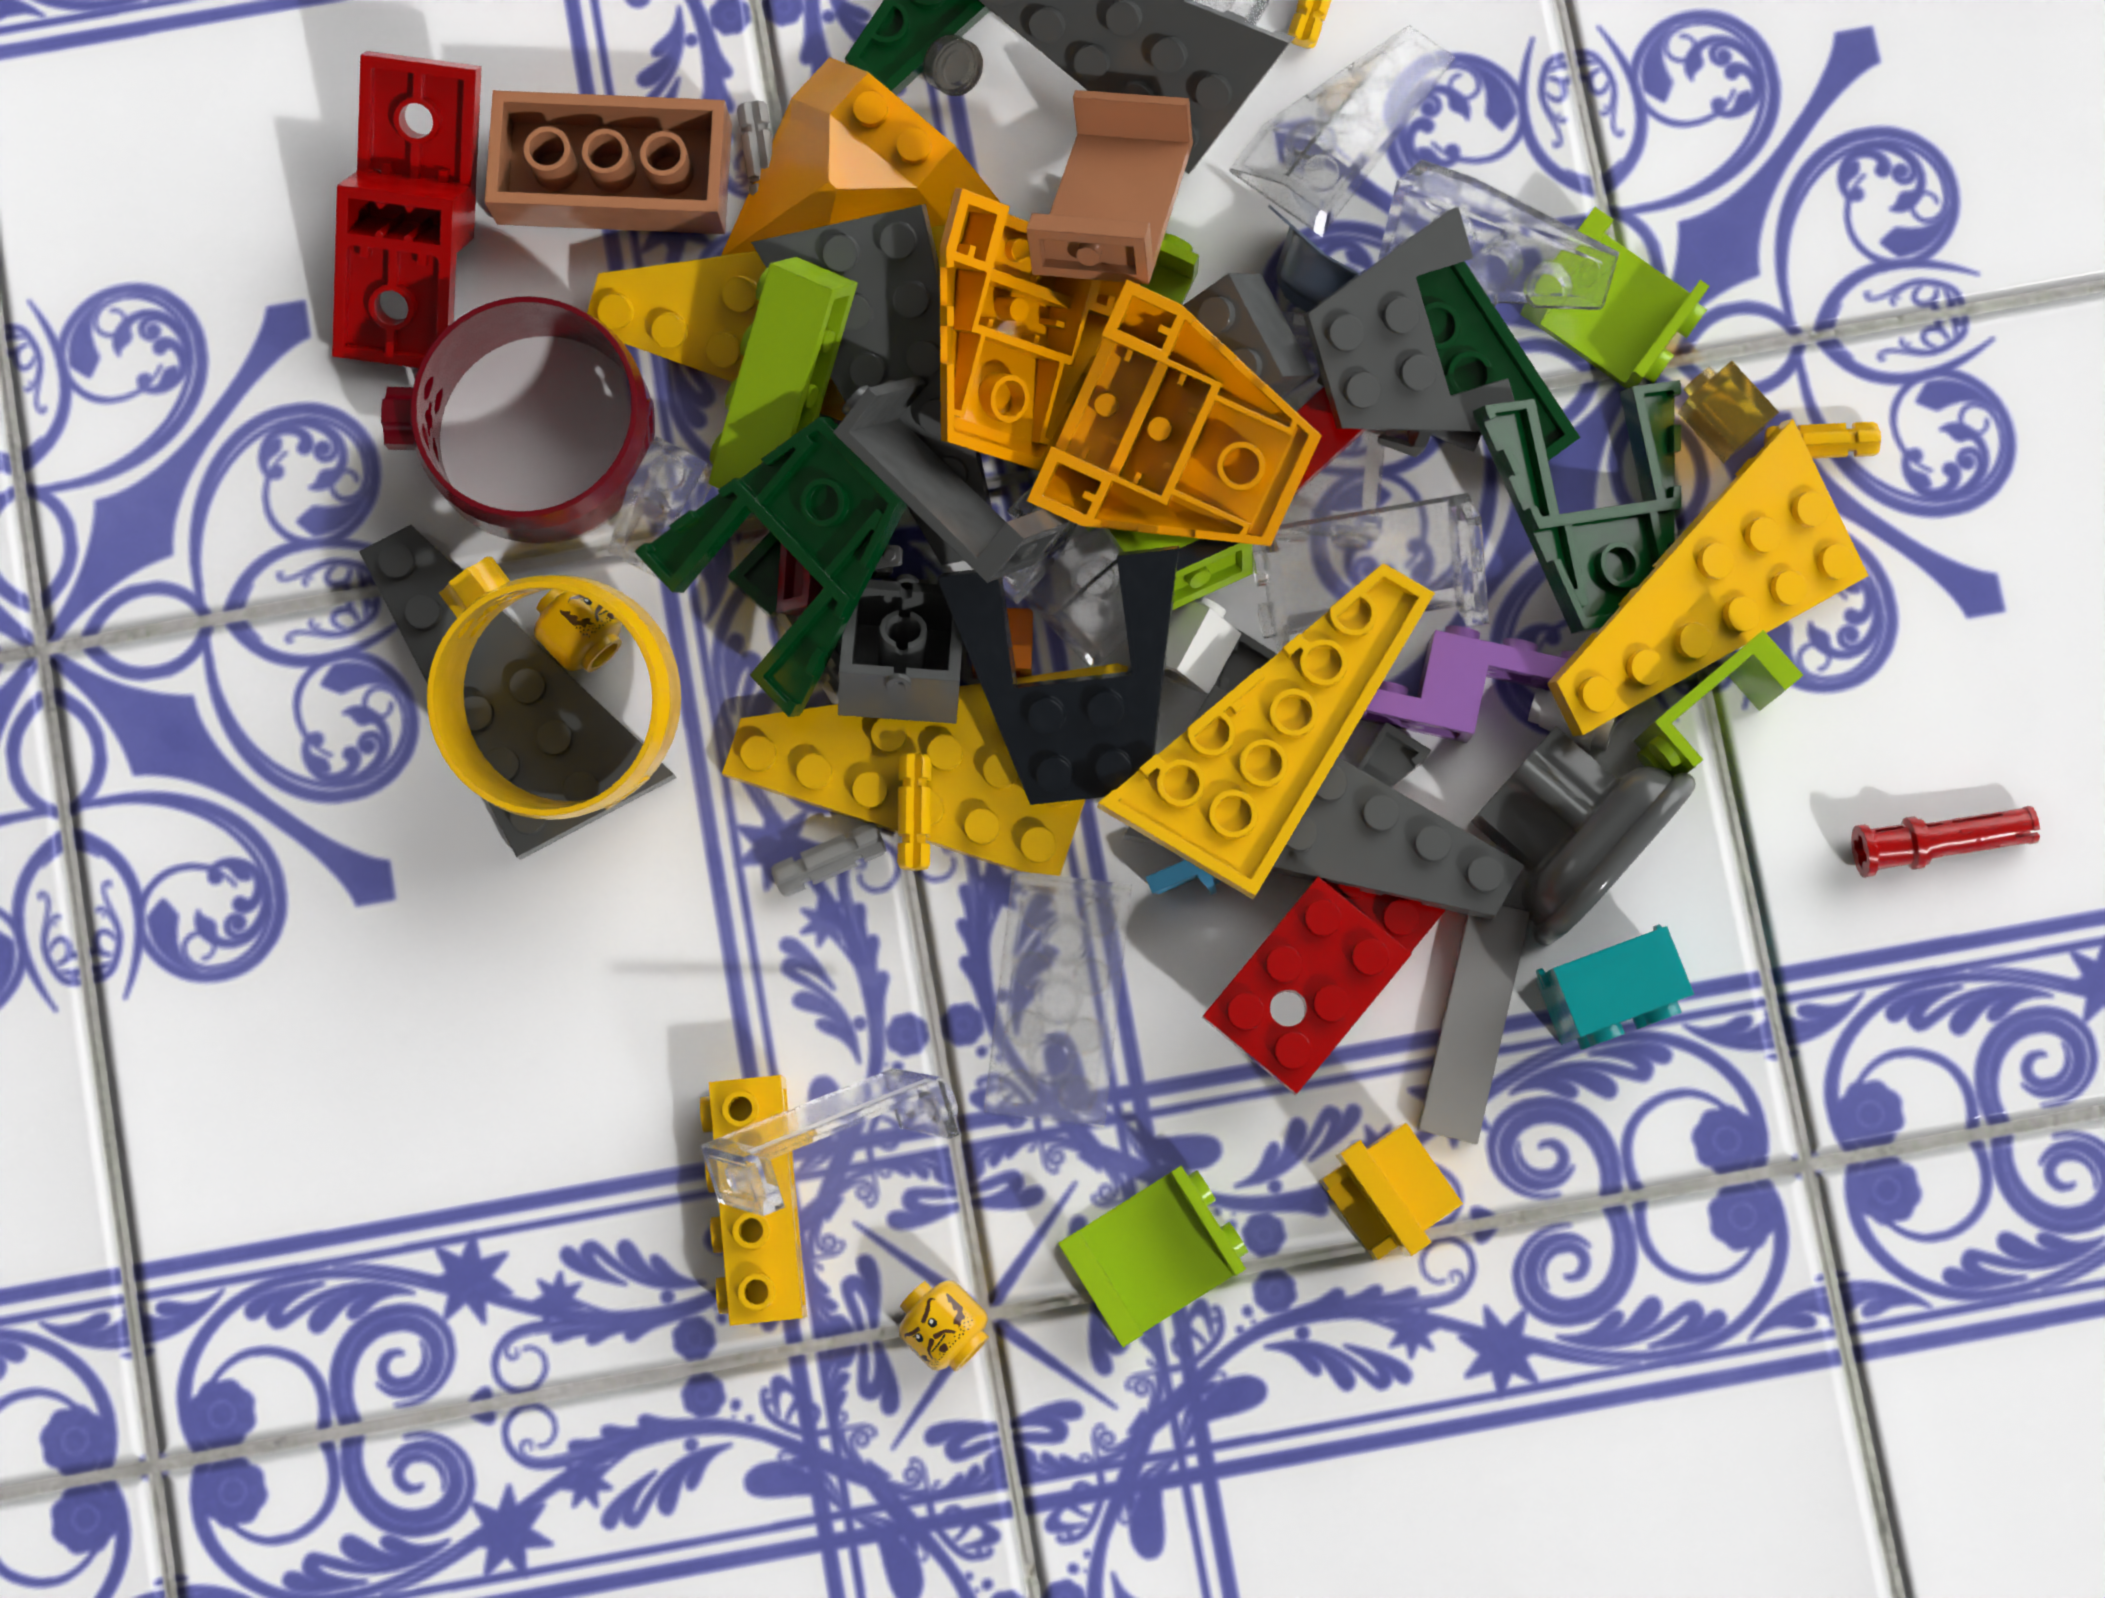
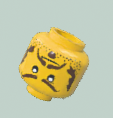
M552 589L539 601L536 607L540 616L535 623L534 635L568 671H577L584 668L587 672H593L610 660L622 644V640L618 637L622 623L604 607L584 596L565 590Z
M953 1280L943 1281L934 1288L924 1281L900 1305V1308L907 1315L900 1324L899 1336L932 1370L939 1371L950 1366L955 1372L958 1371L989 1339V1336L984 1332L988 1322L987 1313Z

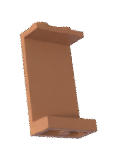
M1075 90L1073 103L1077 136L1049 214L1032 213L1026 228L1032 274L1124 283L1127 279L1136 284L1149 285L1193 146L1189 98Z

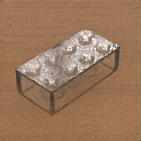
M1012 871L984 1103V1113L986 1115L1104 1128L1132 884Z

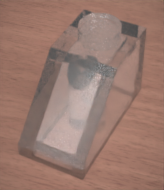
M656 436L627 487L608 552L659 579L635 553V550L644 543L653 542L671 529L669 525L689 510L696 511L701 507L712 485L708 484L711 474L709 464Z

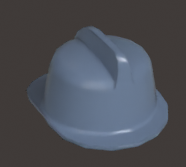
M1269 204L1268 207L1290 226L1276 267L1278 284L1285 298L1294 306L1307 312L1359 273L1326 255Z

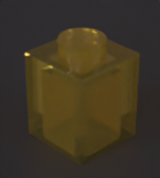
M1733 361L1729 362L1718 373L1709 366L1696 376L1683 389L1689 397L1677 412L1723 464L1761 433L1779 413Z

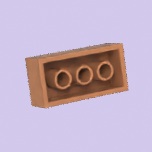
M493 90L485 204L497 225L725 234L732 122L725 100Z

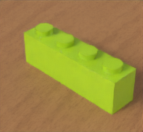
M798 257L770 263L769 267L762 273L756 288V298L759 300L755 318L745 331L740 345V353L744 357L739 375L729 387L725 398V408L728 410L724 428L715 439L710 451L709 459L713 467L708 481L709 485L720 489L732 479L743 477L763 462L761 459L819 417L858 282Z

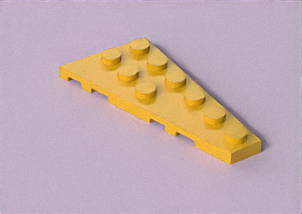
M1793 418L1779 424L1769 437L1771 439L1755 457L1749 458L1735 473L1737 477L1716 500L1708 503L1653 565L1654 569L1637 588L1630 590L1618 604L1620 607L1599 631L1593 632L1547 683L1573 737L1592 731L1746 645L1762 630L1766 633L1869 576Z
M1384 563L1381 564L1331 606L1328 612L1302 634L1299 633L1277 655L1260 669L1255 670L1187 727V730L1159 754H1155L1143 764L1139 771L1116 790L1114 789L1099 801L1097 808L1253 900L1435 593Z

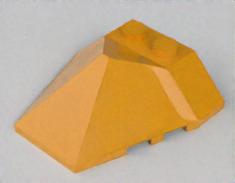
M829 57L791 98L773 138L769 168H761L760 180L753 183L759 184L758 191L754 195L748 194L721 256L756 251L751 243L754 241L926 204L931 227L946 225L955 188H963L997 202L1000 201L959 149L869 72Z
M955 188L940 244L941 441L1040 471L1051 446L1055 447L1073 407V402L1080 392L1103 341L1102 332L1125 283L1033 275L1026 230L1029 222L1008 214L1010 208L1008 205L963 188Z
M1126 279L1102 332L1103 341L1055 447L1051 446L1027 501L1085 527L1271 546L1322 435L1262 381L1182 304Z

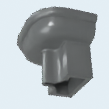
M1555 726L1470 822L1511 858L1524 865L1523 868L1530 874V879L1523 890V904L1525 910L1530 912L1529 918L1536 925L1533 933L1535 940L1541 945H1550L1568 933L1615 884L1688 800L1695 789L1696 783L1692 775L1681 772L1673 776L1661 768L1652 766L1638 767L1620 779L1615 778Z

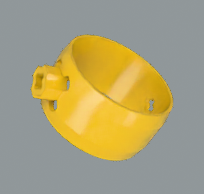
M485 557L471 567H467L448 582V585L439 594L457 619L452 623L435 652L427 685V709L435 742L443 758L456 776L473 792L505 811L529 818L546 820L578 817L603 808L608 810L645 784L660 766L673 742L681 709V683L677 663L665 635L653 618L637 602L623 592L592 579L577 576L545 575L526 577L510 582L493 557ZM560 589L573 592L598 603L612 613L625 626L638 644L650 676L652 711L644 744L638 756L623 776L610 788L588 800H553L534 795L515 786L497 772L484 757L471 734L466 717L464 679L471 652L478 638L489 623L505 608L521 598L542 590Z

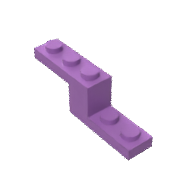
M1449 625L1445 627V632L1435 630L1428 641L1417 697L1407 695L1408 688L1403 685L1383 681L1360 720L1385 725L1387 722L1395 728L1467 743L1475 733L1486 677L1550 691L1547 683L1576 651H1561L1560 657L1537 652L1538 645L1530 641L1505 638L1502 644L1480 640V632L1474 629Z

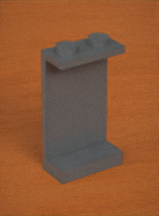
M920 376L898 381L890 379L884 384L872 387L864 385L851 395L842 408V412L846 416L833 433L987 583L1034 565L1069 523L1067 519L1045 509L1006 522L900 419L927 384Z

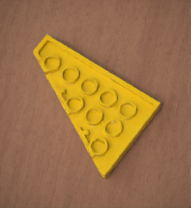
M945 225L931 227L939 267L940 244ZM757 251L602 272L598 273L587 313L604 323L624 344L733 382L738 378L744 357L740 353L741 341L745 331L754 321L759 300L756 298L757 284L762 273L767 268ZM830 377L820 413L842 421L846 416L842 412L846 402Z
M1115 663L1017 678V684L1128 672L1129 667ZM980 683L959 686L956 724L838 715V704L806 708L800 716L788 717L784 712L740 719L722 771L724 777L864 823H874L877 827L898 833V787L903 786V781H899V758L901 755L908 753L929 755L932 762L931 781L927 782V787H931L930 837H926V843L1058 885L1086 799L1030 805Z

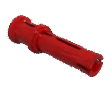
M2025 806L2020 809L1925 823L1921 818L1918 819L1913 816L1904 818L1900 825L1870 829L1868 825L1861 824L1854 826L1852 830V853L1856 868L1864 878L1875 876L1879 869L1908 865L1912 870L1925 868L1933 858L2014 845L2036 844L2040 839V835L2037 832L2031 833L2030 831L2040 830V823L2032 806Z

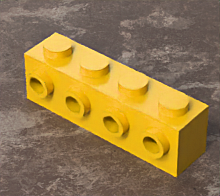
M782 1075L708 1082L710 1096L700 1097V1115L703 1132H713L715 1156L705 1158V1173L708 1192H718L720 1216L711 1217L710 1219L713 1252L723 1253L725 1277L716 1278L719 1314H729L730 1326L806 1318L807 1306L791 1137L754 1152L747 1151L791 1133L786 1078Z

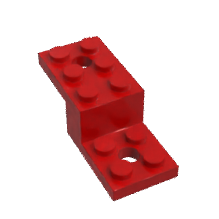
M366 51L360 55L357 171L337 185L332 357L419 368L427 351L437 337L454 322L457 252L474 239L482 66ZM409 104H421L429 110L432 115L433 126L428 134L416 133L408 126L405 119V111ZM395 291L404 297L408 306L406 318L393 319L383 311L380 304L382 292Z
M1317 877L1204 1013L1202 1018L1289 1091L1297 1095L1412 955L1411 952L1446 910L1422 905L1419 901L1383 894L1381 896L1360 891V888L1332 882L1327 884L1320 877ZM1291 992L1301 998L1305 1011L1300 1023L1294 1026H1283L1273 1019L1270 1012V1004L1272 999L1279 993Z

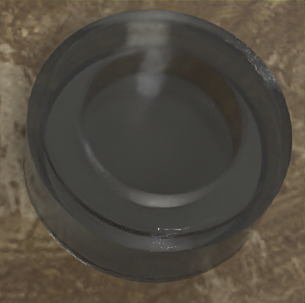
M958 35L942 36L934 41L926 52L923 63L924 75L928 83L940 92L949 96L964 95L975 87L981 77L983 70L981 52L974 43Z

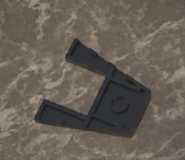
M1179 545L1119 552L1116 556L1132 669L1129 672L1017 684L1003 578L1001 577L987 583L975 570L942 573L938 577L942 592L1030 805L1105 797L1111 791L1120 787L1155 755L1160 716L1159 708L1167 659L1166 651L1172 619L1177 563L1180 554Z

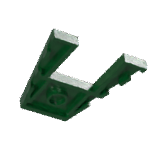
M1680 380L1632 386L1619 392L1643 502L1559 514L1535 399L1484 405L1473 411L1476 423L1571 634L1599 630L1620 607L1618 604L1631 589L1637 588L1654 569L1653 565L1675 541V510L1681 508V486H1675V453L1681 451V425L1675 424V397L1681 395Z
M821 416L761 459L763 462L741 478L732 479L717 490L719 494L696 511L689 510L669 525L671 529L653 542L644 543L635 550V553L672 593H684L752 512L821 584L823 590L750 674L753 680L788 717L800 716L907 507V504L833 433L838 425L831 418Z

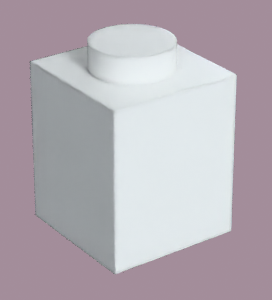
M1201 597L1172 611L1164 676L1167 681L1207 695L1210 693L1241 636V633L1223 618L1226 610L1222 606L1206 597Z

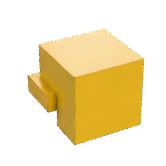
M1407 1122L1396 1126L1367 1147L1364 1146L1361 1140L1354 1142L1335 1155L1341 1165L1319 1180L1373 1260L1381 1259L1396 1247H1399L1405 1256H1413L1432 1243L1424 1231L1463 1205Z

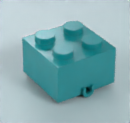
M1660 924L1653 926V931L1554 967L1547 972L1543 968L1536 970L1537 978L1535 980L1561 1045L1577 1039L1581 1050L1625 1034L1621 1023L1633 1019L1636 1029H1640L1680 1014L1682 1011L1678 1001L1695 995L1667 926L1662 927Z

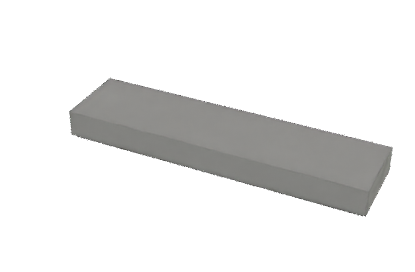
M1502 905L1492 920L1466 915L1421 1110L1418 1131L1478 1144L1530 912Z

